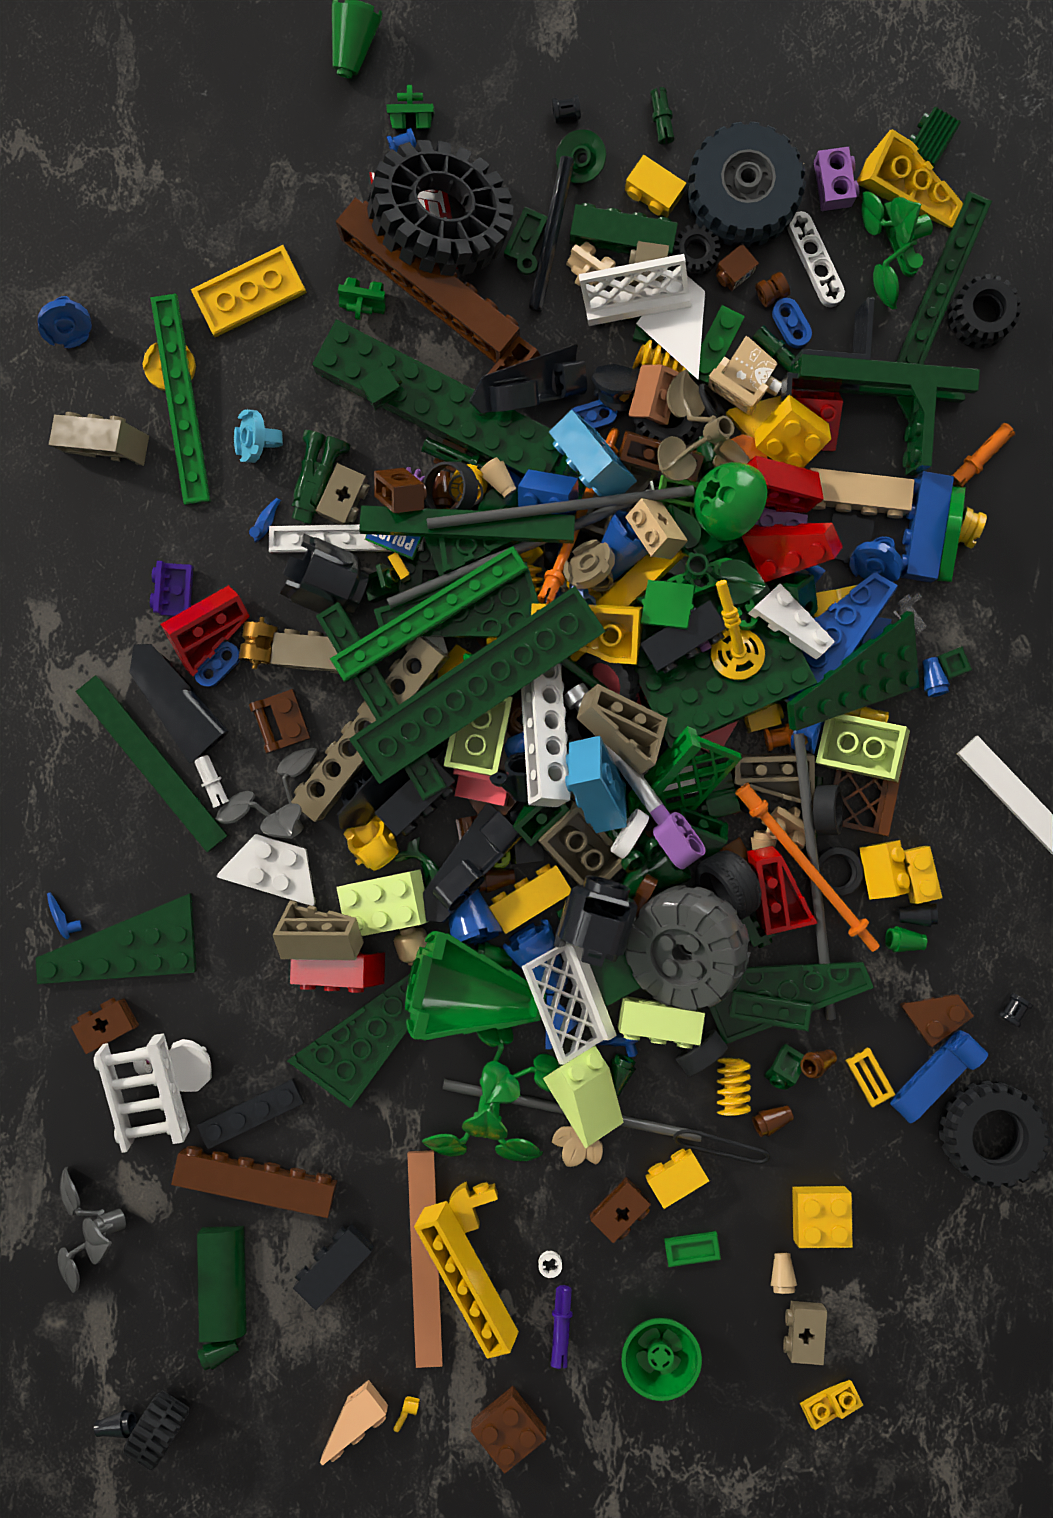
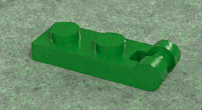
M891 202L883 205V219L891 221ZM884 226L895 253L905 244L899 241L894 229L895 226ZM913 246L896 257L902 273L906 277H913L923 264V257L919 253H915Z

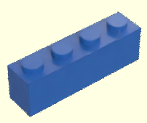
M923 471L917 478H914L913 504L911 511L907 514V519H910L909 529H905L903 535V544L906 547L905 554L901 555L903 561L901 578L932 583L938 579L954 476Z

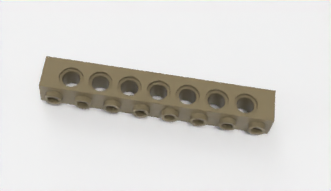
M419 637L410 642L405 649L407 651L405 656L401 660L397 659L389 669L391 674L385 681L399 704L428 686L450 658L426 637ZM415 659H419L422 664V668L418 673H414L411 668L412 662ZM400 679L405 683V691L402 694H399L395 689V685ZM365 701L358 708L357 713L359 715L353 722L349 721L341 731L343 735L339 741H334L326 749L325 753L327 756L322 762H317L309 772L311 777L306 783L302 782L294 791L296 796L291 802L299 804L302 812L314 822L324 819L341 797L346 785L365 765L358 752L354 756L348 752V744L351 742L349 738L363 730L366 721L371 723L376 721ZM334 762H337L341 767V772L338 776L332 771ZM319 782L325 787L323 796H320L316 791V786Z

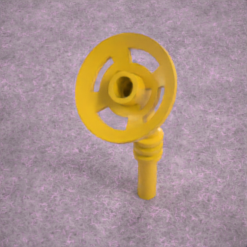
M720 580L716 583V587L723 607L721 614L725 627L729 628L723 635L725 638L730 636L731 641L727 644L722 639L712 645L711 660L715 669L724 677L732 680L748 679L761 669L765 659V648L761 639L750 630L740 629L741 620L737 608L733 606L727 581ZM750 638L755 642L758 648V655L754 654L755 651L753 644L749 641ZM745 643L749 646L750 653L747 652ZM718 651H722L723 660L728 664L727 667H724L720 662ZM726 651H730V658L732 660L727 657ZM748 661L754 664L748 670L736 672L737 665H743Z

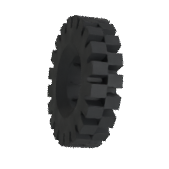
M417 140L415 148L410 142L399 145L397 152L392 149L384 156L383 162L380 161L368 197L369 219H374L372 228L377 237L385 235L382 244L391 253L402 247L399 259L411 265L416 257L421 258L419 270L432 273L435 263H439L440 274L446 276H454L456 268L459 269L461 275L473 273L476 266L480 270L488 266L491 259H495L499 254L513 217V205L509 204L512 198L508 188H501L504 180L497 171L487 174L490 164L481 157L472 164L469 163L472 152L462 147H459L456 156L452 155L451 143L438 141L435 151L430 140ZM425 190L443 191L456 198L462 204L466 213L458 219L438 217L422 206L418 200V194Z

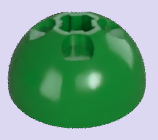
M740 462L725 463L709 471L700 481L694 497V510L701 527L710 536L721 541L734 540L747 533L759 520L766 504L767 484L765 478L757 468Z
M668 1318L646 1320L631 1331L624 1343L622 1368L625 1378L637 1393L648 1399L668 1401L682 1396L695 1384L701 1371L702 1356L696 1338L688 1328L675 1320Z

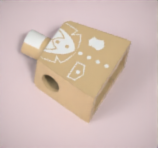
M746 336L723 374L753 395L762 383L768 386L766 392L776 397L782 386L781 381L771 376L777 366V362Z

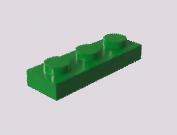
M723 305L721 306L701 345L699 378L697 379L688 371L692 379L708 386L709 375L725 357L745 316Z

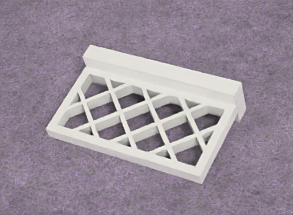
M684 254L579 274L589 326L691 307ZM680 265L673 272L667 270L668 267ZM651 271L647 277L641 275L642 272ZM660 275L666 277L662 282L655 279ZM616 277H625L621 282L615 280ZM633 280L640 282L636 287L629 285ZM594 281L599 282L595 287L586 284ZM607 285L614 287L610 292L603 290Z
M566 942L565 946L555 947L522 966L558 1062L562 1065L599 1042L611 1040L617 1036L590 964L581 961L583 948ZM560 953L564 960L561 970L553 967L555 957ZM539 965L545 968L541 982L536 980L532 970ZM551 971L560 974L556 988L548 985ZM566 977L570 978L573 984L571 994L562 991ZM546 989L555 992L551 1006L546 1005L543 999ZM561 995L569 998L565 1012L557 1009ZM575 1001L579 1002L582 1007L580 1018L572 1015ZM555 1013L564 1016L560 1031L555 1029L553 1025ZM570 1019L578 1022L575 1036L566 1033ZM585 1025L590 1028L593 1036L588 1041L581 1040ZM565 1037L573 1040L571 1050L567 1054L564 1053L562 1048Z

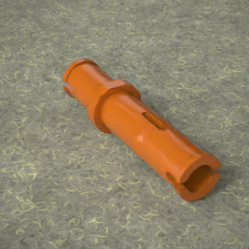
M1003 423L972 456L968 455L964 459V464L951 475L954 476L953 485L964 487L975 474H979L983 470V465L1015 435L1014 429L1009 424Z

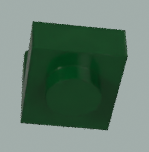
M380 563L376 565L377 571L369 574L366 592L370 602L375 603L400 592L398 586L399 578L394 567Z

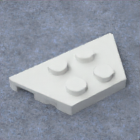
M255 834L217 875L218 878L307 905L315 906L316 903L307 849L259 834Z

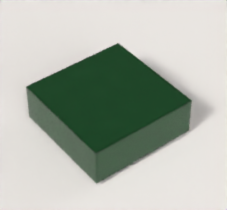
M963 647L937 656L947 680L972 671Z

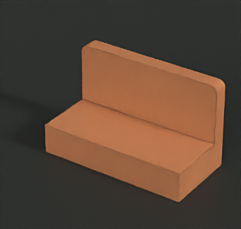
M642 365L629 416L633 418H647L656 423L668 425L671 411L667 404V391L672 380L680 372L664 365Z

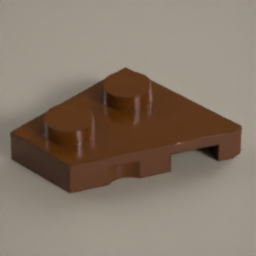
M957 994L900 1004L930 1047L936 1045L974 1017Z

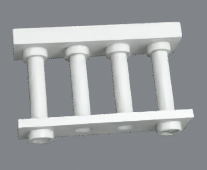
M164 1033L154 1035L147 1044L146 1049L111 1055L108 1043L103 1044L94 1056V1065L96 1070L100 1072L115 1126V1141L120 1144L122 1153L128 1151L134 1138L167 1133L171 1135L173 1144L184 1142L190 1129ZM146 1059L152 1064L153 1072L150 1074L121 1079L117 1078L114 1067L117 1064ZM150 1084L158 1087L159 1098L124 1103L121 1089ZM159 1108L162 1111L164 1110L165 1122L131 1128L128 1114Z

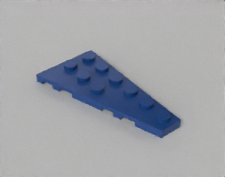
M874 572L853 588L848 595L828 607V610L819 617L814 618L835 641L818 659L801 650L817 683L824 679L823 675L829 670L834 671L842 665L841 661L857 649L897 590L898 585ZM797 695L792 696L784 701L788 703Z

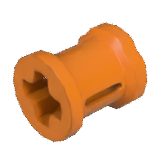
M789 723L785 724V727L773 730L763 729L768 751L785 745L791 747L793 730L789 729Z

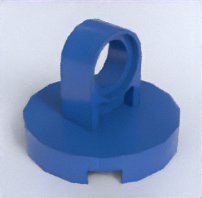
M61 296L41 308L38 314V331L49 344L55 346V343L63 344L64 348H72L81 345L89 337L92 326L91 317L87 309L80 303L70 300L67 296Z
M879 537L856 547L850 558V568L856 577L859 574L862 578L866 579L875 572L893 582L901 576L903 561L895 549L894 540L890 537Z

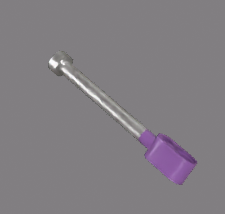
M581 683L568 691L563 696V701L570 710L575 708L579 711L583 695L589 690L584 683ZM605 744L617 768L658 824L653 828V834L673 864L680 869H685L705 854L704 844L684 816L678 812L670 814L642 774L639 775Z

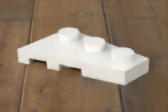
M781 584L774 588L748 613L755 619L759 616L769 623L768 627L773 631L780 630L788 635L792 644L815 659H818L835 642Z

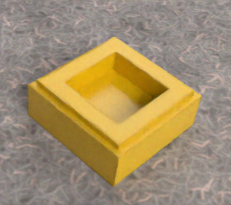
M395 552L388 556L402 582L405 583L410 580L411 575L398 553Z

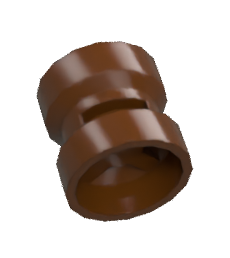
M781 272L773 274L771 279L767 281L761 280L755 284L758 298L765 307L774 304L776 299L786 298L791 294L789 284Z

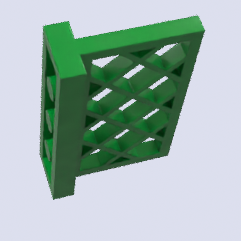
M687 726L673 742L672 748H668L656 761V764L644 775V778L658 798L662 800L663 805L668 811L680 809L682 806L685 809L689 808L690 811H695L740 762L742 757L739 752L699 737L696 729ZM701 747L709 750L710 752L707 754L695 756L701 749ZM730 758L726 763L715 764L716 759ZM712 762V766L697 770L696 764ZM693 765L694 771L679 774L684 767ZM714 774L711 780L699 781V777ZM696 778V784L681 787L680 782ZM678 784V788L664 791L668 785ZM632 789L626 796L630 814L638 808L648 816H651ZM699 792L695 797L684 800V794ZM676 796L681 798V801L669 804L665 802V799Z

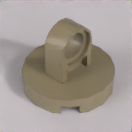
M590 540L572 551L574 556L570 562L566 560L563 570L565 578L572 586H576L577 589L591 588L597 592L607 591L613 586L611 570L615 564V555L606 542L599 543L598 540Z

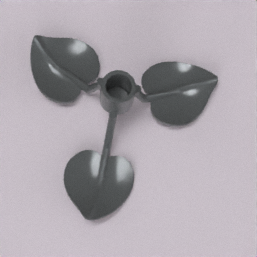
M306 748L297 750L280 762L277 772L279 775H283L282 780L289 804L270 814L259 804L252 802L255 798L253 792L244 791L228 799L229 802L224 803L219 809L215 820L222 824L233 823L244 817L250 808H256L266 816L260 826L264 834L290 839L297 836L304 827L299 820L302 808L299 804L291 802L293 798L288 779L304 772L313 761L318 749Z
M65 1167L60 1180V1196L66 1211L70 1216L75 1215V1213L78 1216H97V1219L93 1221L91 1218H86L83 1221L82 1229L86 1240L85 1243L69 1253L63 1247L58 1253V1266L61 1276L71 1292L74 1293L78 1291L80 1283L78 1269L73 1261L74 1256L86 1248L90 1261L94 1265L100 1263L112 1244L105 1237L124 1230L126 1222L121 1209L104 1213L103 1209L98 1211L82 1210L78 1193L67 1171L68 1167Z

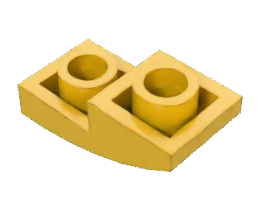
M851 1380L827 1388L800 1403L811 1428L817 1430L836 1417L843 1419L863 1406Z

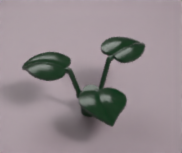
M671 504L666 508L688 540L680 549L688 557L685 565L687 575L682 581L683 584H687L690 579H700L706 573L715 580H726L733 605L745 603L764 590L765 583L762 577L747 563L735 559L725 561L720 566V575H717L711 567H708V559L703 554H694L687 551L686 549L693 548L698 544L701 537V527L693 516Z

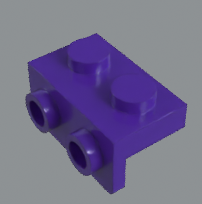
M157 561L156 567L152 569V582L155 583V591L150 595V608L153 609V613L158 616L174 617L191 607L194 566Z

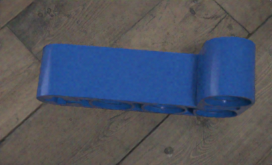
M961 1030L957 1031L896 1093L890 1105L909 1123L915 1122L966 1068L971 1070L978 1068L987 1059L988 1052L968 1033Z

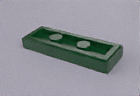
M733 991L729 1018L809 1031L813 1004Z

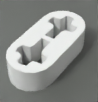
M637 808L628 818L627 827L622 828L614 841L611 852L622 859L625 858L645 828L649 816Z

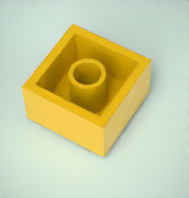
M791 395L754 432L755 444L758 450L772 460L804 468L831 440L829 423Z
M845 1186L793 1187V1240L799 1248L852 1247L851 1192Z

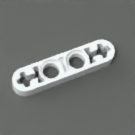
M796 212L793 220L787 227L788 233L821 303L826 307H836L840 304L845 293L842 282L812 218L806 212ZM797 220L799 221V223H805V226L803 228L805 237L802 240H800L803 235L801 228L794 227ZM813 242L817 246V252L815 254L806 253L804 244ZM818 265H823L827 268L828 275L819 277L815 274L814 268ZM830 279H832V281H831V282L829 283V285L827 286V284H825V283L828 282ZM829 288L832 292L836 291L838 293L835 299L832 296L827 297Z

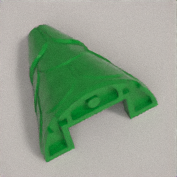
M433 931L427 935L425 942L428 943L425 948L419 947L416 958L413 961L406 991L405 1010L410 1012V1019H407L406 1025L413 1039L425 1041L461 1033L469 1034L491 1028L499 1030L541 1020V1015L531 989L525 979L512 970L502 968L484 954L476 952L448 933ZM544 994L543 999H544L545 1004H546V999H545V998H546V994Z

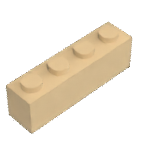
M819 468L809 469L819 472L824 500L812 509L822 510L825 507H835L836 511L845 513L851 512V509L861 510L863 515H877V512L887 513L889 518H903V515L905 516L912 509L915 479Z

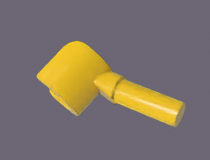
M410 1396L405 1398L402 1412L393 1428L395 1432L400 1431L408 1413L417 1414L419 1398Z

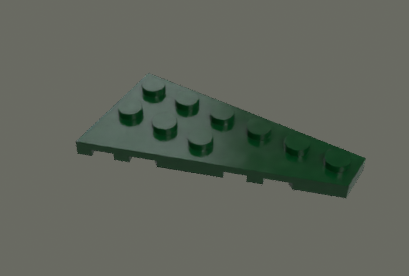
M529 568L526 572L420 637L499 638L530 617L532 603H539ZM444 588L434 590L392 609L389 605L374 609L379 628Z
M905 611L900 615L901 619L895 624L887 625L883 629L884 632L875 639H869L842 660V665L834 671L829 670L823 675L824 679L815 686L806 688L787 703L789 729L798 731L919 688L914 612Z
M192 893L36 957L37 984L197 972Z
M863 962L747 967L740 983L733 991L813 1004L812 1011L874 987ZM733 991L724 1000L710 1007L720 1035L726 1044L773 1026L729 1018Z
M410 974L288 1059L287 1062L351 1108L408 1030L406 1021L410 1019V1012L405 1010V1000Z

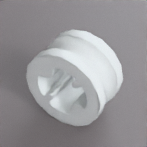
M554 1251L542 1253L538 1260L540 1273L547 1278L558 1276L562 1270L560 1255ZM552 1258L555 1259L557 1267H551L549 1270H546V1264L543 1262L545 1260L550 1261Z

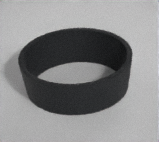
M440 462L431 467L423 480L427 490V498L424 500L427 508L437 509L432 495L433 484L440 471L451 465L459 471L463 480L462 497L452 510H471L478 495V482L473 470L462 462Z

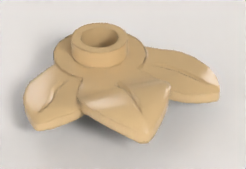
M572 1126L561 1127L555 1132L552 1143L563 1147L562 1159L567 1167L577 1166L584 1159L594 1164H598L601 1160L603 1145L600 1140L585 1148Z

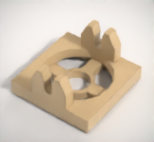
M724 357L717 368H714L709 375L708 387L746 414L752 415L757 404L767 391L768 386L762 383L753 395L723 374L730 364V360Z

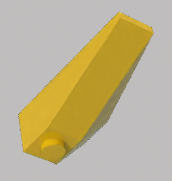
M893 129L890 130L866 159L857 179L858 184L890 202L896 197H903L909 201L921 203L919 215L927 214L932 221L948 228H953L963 206L962 201L945 181L940 180L932 170L934 167L929 161H925L917 151L918 147L911 140Z
M532 603L531 615L547 604ZM589 605L606 632L579 651L587 652L609 663L637 664L643 624L640 622L643 607Z

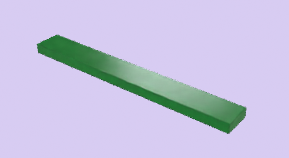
M169 294L150 297L184 505L211 502L178 295Z
M512 546L331 657L330 660L342 680L347 682L526 572L528 568L515 547Z

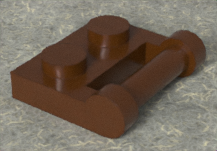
M294 689L249 704L250 710L254 712L265 742L263 747L266 754L311 739ZM270 706L282 736V740L276 742L264 711L265 708Z

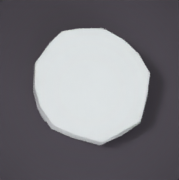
M185 1039L173 1043L169 1054L179 1091H199L212 1078L211 1062L206 1048Z

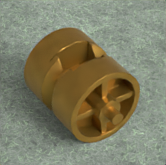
M260 617L259 622H244L242 637L245 639V642L240 646L239 659L250 661L252 669H257V666L261 663L270 664L274 632H278V627L264 623V617Z

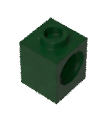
M386 364L359 381L362 391L375 410L402 394L399 386L402 384L399 375L395 370L390 371Z

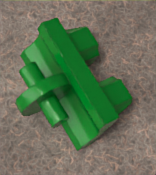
M407 85V93H397V101H407V104H386L392 129H406V115H416V129H430L434 106L433 104H414V101H423V93H413V85Z
M348 277L344 285L339 284V307L346 308V311L355 312V320L361 321L363 313L371 315L372 313L385 314L386 299L383 283L373 281L370 283L369 289L360 288V281L358 279Z

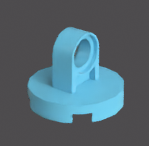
M247 409L239 414L238 419H242L240 427H235L234 447L236 455L242 456L241 462L255 463L260 458L263 447L275 448L283 445L282 431L265 428L262 415L257 410Z

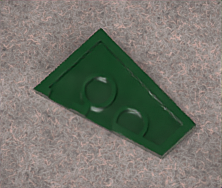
M439 538L443 574L445 575L519 541Z

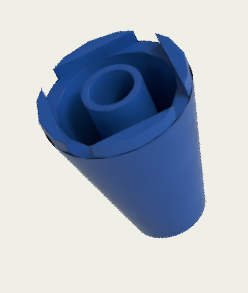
M622 510L616 511L611 517L601 543L606 542L615 555V564L611 570L613 582L648 554V551L625 518L629 512Z
M478 889L448 918L450 935L464 944L474 943L475 946L477 943H483L484 941L499 936V933H502L501 926Z
M540 920L542 925L539 926L531 923L508 938L511 942L509 945L503 944L505 952L521 969L523 965L555 948V936L548 920ZM558 954L555 957L553 967L561 970L563 962L561 955ZM539 965L532 970L536 980L541 982L545 968ZM551 971L548 985L556 988L560 974ZM566 977V979H565V983H564V986H563V990H562V991H564V990L566 989V986H565V985L568 983V978H567V977ZM546 989L545 991L546 994H552L554 996L555 992L550 991L548 989Z

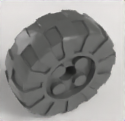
M686 885L670 887L651 897L642 906L638 916H635L625 949L628 965L631 966L632 975L642 989H646L653 995L652 998L666 1006L671 1005L689 1011H697L705 1006L710 1008L724 1000L738 986L747 969L750 959V952H748L750 938L745 924H742L734 907L728 901H723L714 895V892L698 886L696 888H687Z

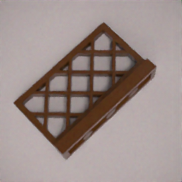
M905 755L899 781L894 782L883 779L882 787L878 782L879 778L871 777L872 781L859 788L851 776L854 773L845 771L847 775L840 779L842 771L836 770L833 785H839L840 782L849 777L857 789L846 798L842 796L844 805L852 815L843 821L842 827L886 837L889 836ZM875 783L881 793L879 799L870 804L862 790ZM859 793L867 806L854 814L846 801ZM876 803H878L877 812L872 807ZM869 808L875 816L873 828L862 826L856 816ZM854 818L857 824L848 823V821Z

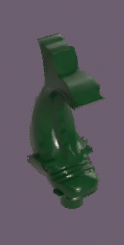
M421 837L410 841L407 846L408 849L397 854L394 861H404L410 858L418 859L425 873L424 889H426L440 868L431 858L421 852L419 849Z

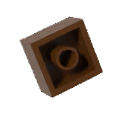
M514 1386L475 1416L471 1422L472 1434L504 1474L546 1440V1427Z

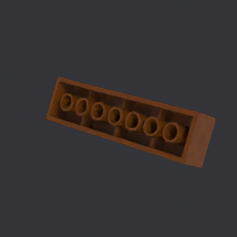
M355 197L336 220L341 241L496 364L518 336L520 337L518 322L508 314L506 316L501 314L493 301L488 298L485 300L477 294L476 288L468 282H465V284L457 278L456 273H454V276L441 275L439 263H435L432 273L419 270L421 262L419 257H416L411 265L399 259L402 247L391 253L382 244L385 235L377 237L372 228L374 219H369L367 207L369 203L367 201L362 203Z

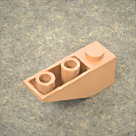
M369 1380L347 1397L320 1460L322 1465L329 1460L331 1462L337 1460L343 1454V1449L350 1443L352 1445L357 1444L365 1436L364 1432L371 1426L373 1428L378 1427L386 1419L385 1415L388 1404Z

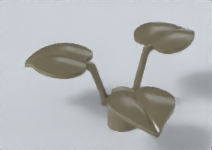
M687 369L680 372L672 380L667 391V404L670 411L678 418L687 416L688 421L708 423L703 430L704 438L687 449L685 443L678 437L671 436L660 443L657 456L659 469L662 471V474L672 481H682L689 478L697 466L696 460L690 452L705 442L717 443L713 449L717 454L713 459L714 468L731 462L747 464L750 461L748 456L735 441L729 439L734 433L732 420L727 416H721L717 419L714 415L711 417H698L705 408L699 394V387L692 380Z

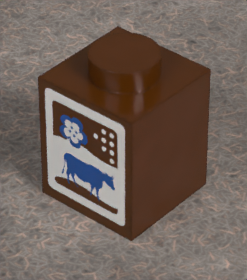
M741 244L718 263L715 271L717 273L716 277L722 286H727L733 291L756 272L759 263L747 248Z

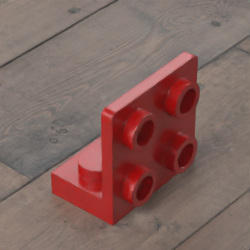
M792 389L791 396L829 423L831 440L821 450L835 451L843 405L840 393Z

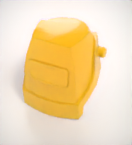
M377 815L367 825L348 828L344 832L348 849L358 858L355 862L358 865L363 863L368 869L370 868L373 871L388 864L399 852L395 835Z

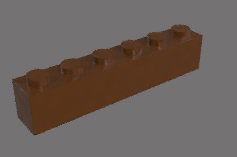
M187 1146V1149L183 1148L178 1153L171 1185L328 1218L331 1213L337 1180H332V1176L328 1174L317 1173L316 1176L308 1175L305 1170L300 1168L280 1169L279 1164L271 1162L261 1165L254 1163L252 1158H228L229 1155L227 1153L219 1151L209 1154L202 1152L203 1149L196 1146Z

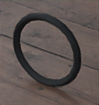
M700 384L699 394L710 417L714 415L716 419L719 418L712 408L707 395L720 417L727 416L713 391L707 385Z

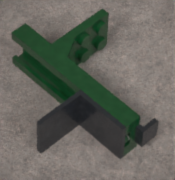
M868 297L855 312L853 353L802 349L792 360L790 373L788 372L782 378L781 402L789 395H792V388L895 397L909 424L904 434V439L908 442L907 452L903 456V467H906L905 475L916 476L932 466L936 401L961 403L965 400L963 393L974 394L977 392L980 369L870 360L875 298Z

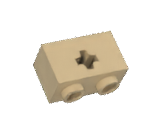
M641 498L625 517L651 557L672 559L688 541L662 502Z

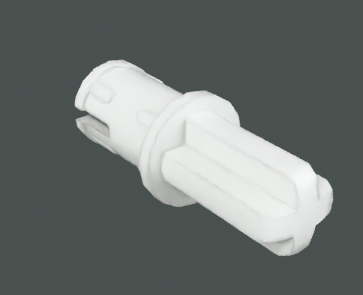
M205 755L197 758L194 763L203 781L201 786H205L213 808L220 805L216 795H219L222 804L229 802L220 783L222 778L217 776L210 757Z

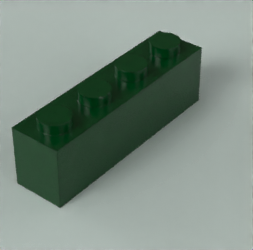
M589 203L576 204L569 244L581 246L588 242L595 249L630 255L631 250H636L638 241L668 245V257L672 256L678 223L672 222L671 219L666 217L654 219L647 217L643 213L627 214L622 213L621 210L616 208L605 210L596 208L595 205Z

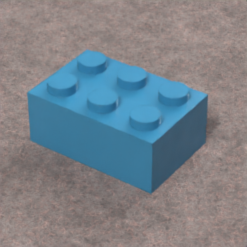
M573 410L549 431L555 439L552 443L562 455L566 453L568 465L575 472H580L581 476L579 479L587 488H592L599 497L624 494L637 482L598 431Z
M601 736L569 742V754L566 755L569 775L565 777V783L568 791L573 792L577 807L582 808L587 824L590 823L596 833L627 827L626 783Z

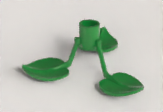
M865 191L862 193L861 214L866 230L872 235H878L881 232V225L895 226L894 229L899 241L905 244L884 260L883 265H876L873 273L874 287L881 301L891 309H898L896 303L899 295V282L895 271L889 264L909 247L916 245L917 239L931 235L933 230L932 221L927 214L919 216L921 203L912 202L903 197H896L892 200L890 207L891 221H886L883 219L884 207L880 199L875 194Z
M508 1027L499 1030L491 1028L476 1032L481 1041L488 1046H498V1051L493 1061L488 1062L484 1066L482 1077L480 1078L484 1105L494 1103L507 1104L517 1100L520 1096V1086L517 1078L528 1073H535L534 1080L541 1089L551 1092L543 1078L562 1066L556 1058L548 1054H540L534 1059L535 1067H529L511 1075L509 1069L505 1065L500 1064L498 1060L504 1050L503 1044L507 1045L513 1041L512 1028Z
M483 1095L480 1096L478 1112H474V1117L465 1120L462 1124V1129L466 1132L463 1138L458 1139V1137L452 1134H439L422 1140V1143L432 1151L451 1157L460 1156L467 1152V1146L464 1144L468 1141L470 1135L498 1140L500 1145L495 1147V1151L508 1160L529 1161L543 1154V1151L540 1152L536 1145L527 1140L509 1139L506 1141L504 1138L507 1137L508 1131L501 1122L502 1117L499 1116L501 1103L484 1105Z

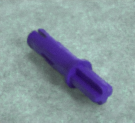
M559 1285L556 1288L555 1310L552 1311L554 1327L550 1365L557 1369H561V1364L562 1368H567L569 1325L570 1318L573 1316L572 1311H570L572 1289L565 1285Z

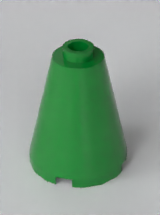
M332 0L333 69L337 70L338 76L351 79L352 75H358L383 17L381 10H379L378 14L373 12L374 6L359 0H345L344 3Z

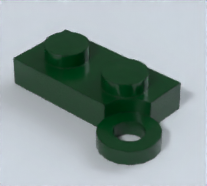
M524 207L504 251V257L517 262V269L524 275H530L537 269V259L533 253L548 219L547 216L527 207ZM523 261H531L532 266L530 268L523 267Z

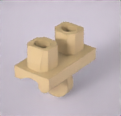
M585 242L580 247L576 244L572 248L571 255L566 263L571 268V271L577 275L575 284L581 286L579 274L614 268L616 262L609 257H604L601 261L594 257L596 253L595 247L588 242ZM598 281L589 282L591 286L593 284L596 286L599 283Z
M778 806L771 813L772 817L800 850L803 849L806 841L804 823L799 818L800 809L793 806L786 810ZM767 827L766 835L772 839H777Z

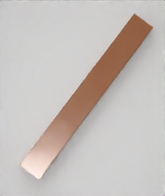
M432 1150L408 1151L416 1368L442 1367L439 1271L414 1228L424 1207L436 1204L435 1154Z

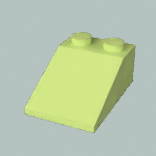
M596 1046L588 1049L543 1078L585 1148L624 1123L610 1069Z

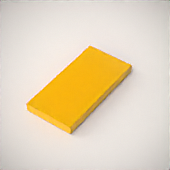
M284 245L191 289L214 337L307 293Z

